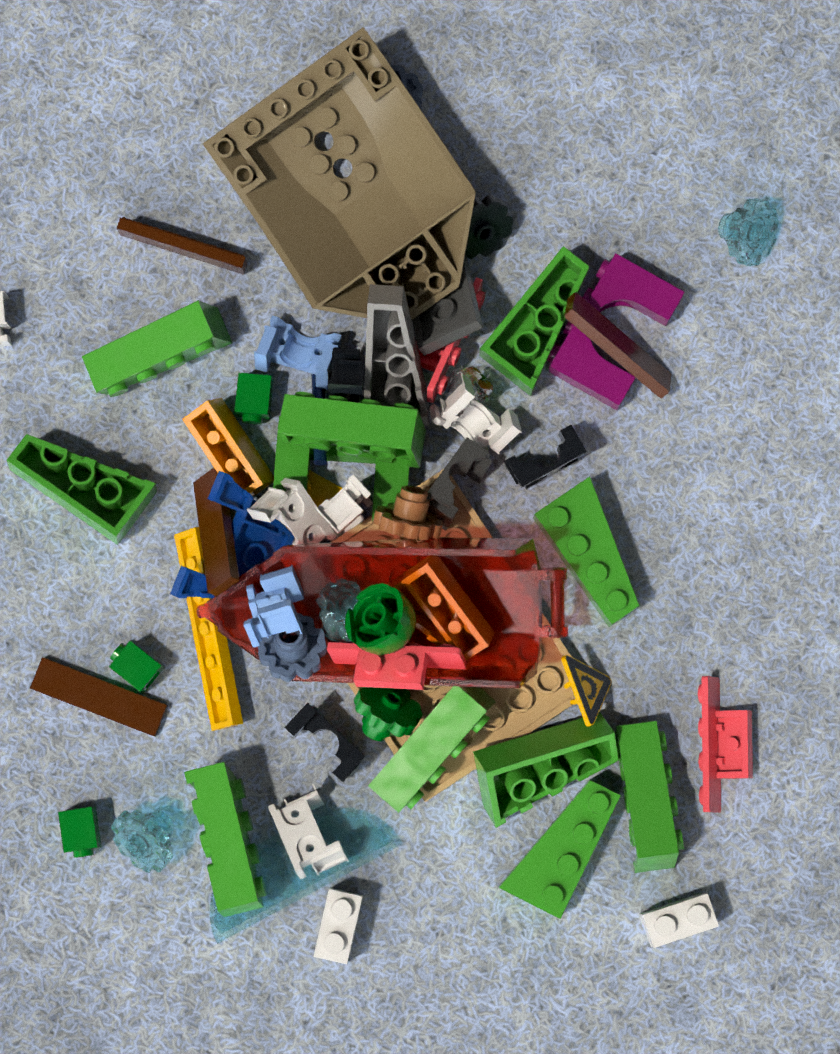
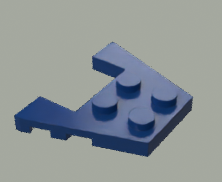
M218 471L208 499L236 510L232 521V530L240 580L220 595L214 596L208 593L205 574L181 566L170 594L178 598H248L246 586L251 584L254 585L257 593L263 592L260 574L264 575L282 569L284 562L280 556L291 547L294 536L291 531L276 519L271 523L253 519L246 509L256 502L253 499L254 497L245 489H242L229 474Z

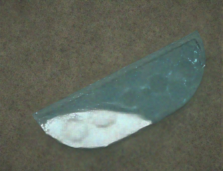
M328 811L313 815L326 844L330 845L339 841L349 862L345 861L319 873V876L313 869L312 864L303 868L307 877L300 879L294 870L280 834L278 833L256 845L260 863L255 864L257 877L262 876L266 886L267 896L262 897L264 907L223 917L217 910L212 892L210 923L217 944L398 846L385 829L363 815L348 811Z

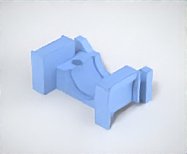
M272 315L270 326H264V333L258 349L254 351L255 369L268 372L269 366L273 362L315 374L316 387L328 390V370L332 362L333 348H341V335L321 333L319 337H306L298 333L293 328V325L287 324L279 317Z
M293 565L264 575L260 574L263 592L257 593L253 584L246 586L252 618L244 621V627L253 648L260 646V642L264 637L269 638L271 635L284 631L288 634L299 630L300 634H303V626L293 603L304 600V592Z

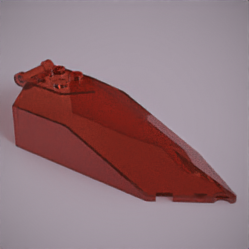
M439 537L438 539L429 538V540L392 539L284 545L260 565H255L241 575L237 583L220 595L214 596V598L206 603L199 605L196 610L197 616L200 619L204 617L217 626L218 632L259 660L258 648H253L244 627V621L252 618L246 586L253 584L257 593L263 592L260 574L264 575L293 565L304 592V600L293 603L295 610L303 616L313 618L315 628L324 631L327 646L328 642L339 643L341 640H350L345 629L346 613L349 608L353 610L358 602L355 597L370 585L388 584L429 555H438L495 634L488 647L466 660L465 669L427 668L424 685L521 688L537 674L542 638H563L569 636L568 625L565 624L564 580L567 579V568H541L534 540L527 538ZM541 580L550 581L551 625H542ZM415 627L408 643L437 647L426 639L427 635ZM327 651L326 655L320 658L321 668L307 679H302L296 675L292 680L302 682L354 683L353 678L356 665L335 664Z

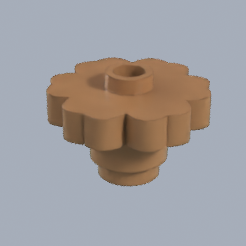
M402 486L401 492L396 494L395 504H389L388 507L377 506L373 523L379 525L380 530L409 539H438L443 526L442 520L437 519L436 515L428 512L430 500L427 499L428 491L415 486Z

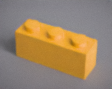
M222 398L207 400L182 419L217 473L221 471L229 474L242 489H245L252 496H255L274 482V475Z

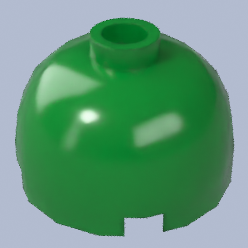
M380 583L370 585L355 597L358 602L353 610L348 609L345 618L346 633L353 643L366 652L386 655L397 652L409 642L415 630L416 615L412 603L398 589L388 584Z

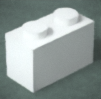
M329 888L313 957L348 964L363 895Z
M705 892L640 913L650 946L653 948L719 927L709 895Z

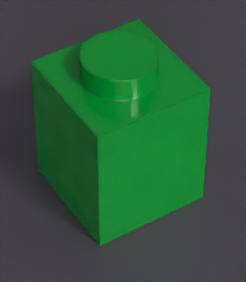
M238 373L234 412L237 417H242L243 423L257 425L262 424V419L270 420L273 391L272 375Z
M129 641L127 645L121 643L110 656L113 662L109 668L143 694L165 668L132 641Z
M96 807L58 812L64 853L73 852L74 858L94 855L93 848L102 847Z

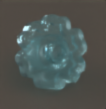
M754 198L747 199L743 208L738 207L734 212L723 215L719 222L718 232L720 237L727 242L729 255L736 257L738 264L749 267L753 265L758 266L762 256H769L776 242L774 231L779 224L777 211L775 208L770 207L769 201Z
M340 578L335 584L328 582L316 599L318 606L322 608L319 612V617L322 620L321 629L324 631L325 636L332 641H351L345 629L346 613L349 608L353 610L358 602L355 597L363 591L360 590L359 585L354 581Z
M134 810L132 813L123 811L111 825V829L116 834L113 837L114 843L123 856L130 857L132 864L136 868L142 869L147 873H150L152 870L161 872L173 858L169 847L172 844L170 838L171 832L174 830V824L166 813L160 810L147 814L138 810Z

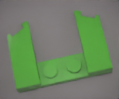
M277 433L273 488L286 491L280 482L287 478L300 481L307 491L310 460H314L313 448L283 443ZM330 445V450L327 451V461L376 464L372 521L377 506L388 507L389 504L394 505L396 494L401 492V487L408 486L410 466H408L409 460L395 457L392 463L378 461V457L372 456L369 452L365 451L356 457L336 450V446Z

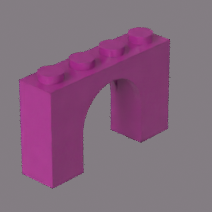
M615 253L611 261L605 259L596 274V277L600 280L595 289L593 290L588 287L582 298L600 313L611 307L626 306L666 326L685 292ZM568 321L563 330V333L567 334L562 346L556 343L547 359L551 363L548 372L609 407L618 410L635 377L603 359L594 349L591 339Z

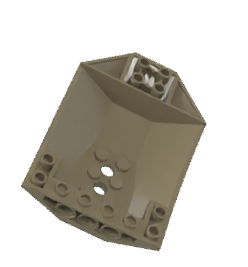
M364 27L203 143L280 256L312 309L367 318L370 284L404 286L412 320L460 286L476 191ZM322 132H328L333 137V146L327 151H321L316 146V137ZM339 159H347L352 164V173L347 178H339L334 173V164Z

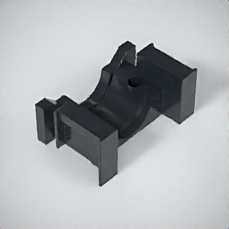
M333 348L332 377L328 382L329 396H341L348 399V402L359 403V395H362L365 374V361H357L360 356L359 349Z
M572 425L559 431L558 436L562 443L557 447L558 461L554 465L540 467L532 460L526 463L520 462L515 455L503 461L516 485L519 484L521 488L525 487L527 490L536 483L578 462V457L587 451Z
M308 702L284 727L295 738L302 730H309L313 735L322 730L333 732L339 741V748L335 755L341 760V764L332 773L342 782L359 766L361 760L365 757Z

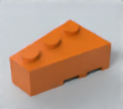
M436 552L388 583L389 586L398 589L409 599L416 615L415 627L427 635L426 639L437 647L441 644L453 645L460 648L465 660H468L489 646L495 632Z

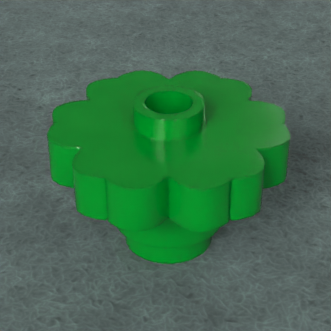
M361 687L353 700L356 712L363 715L362 731L367 737L375 741H383L392 734L397 737L410 735L423 715L420 710L421 705L417 701L410 699L411 694L407 689Z

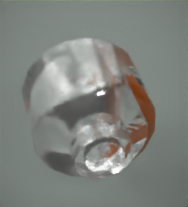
M459 366L448 375L449 381L445 389L446 398L463 383L461 373H463L472 381L475 399L487 408L492 404L490 397L493 393V384L476 367Z

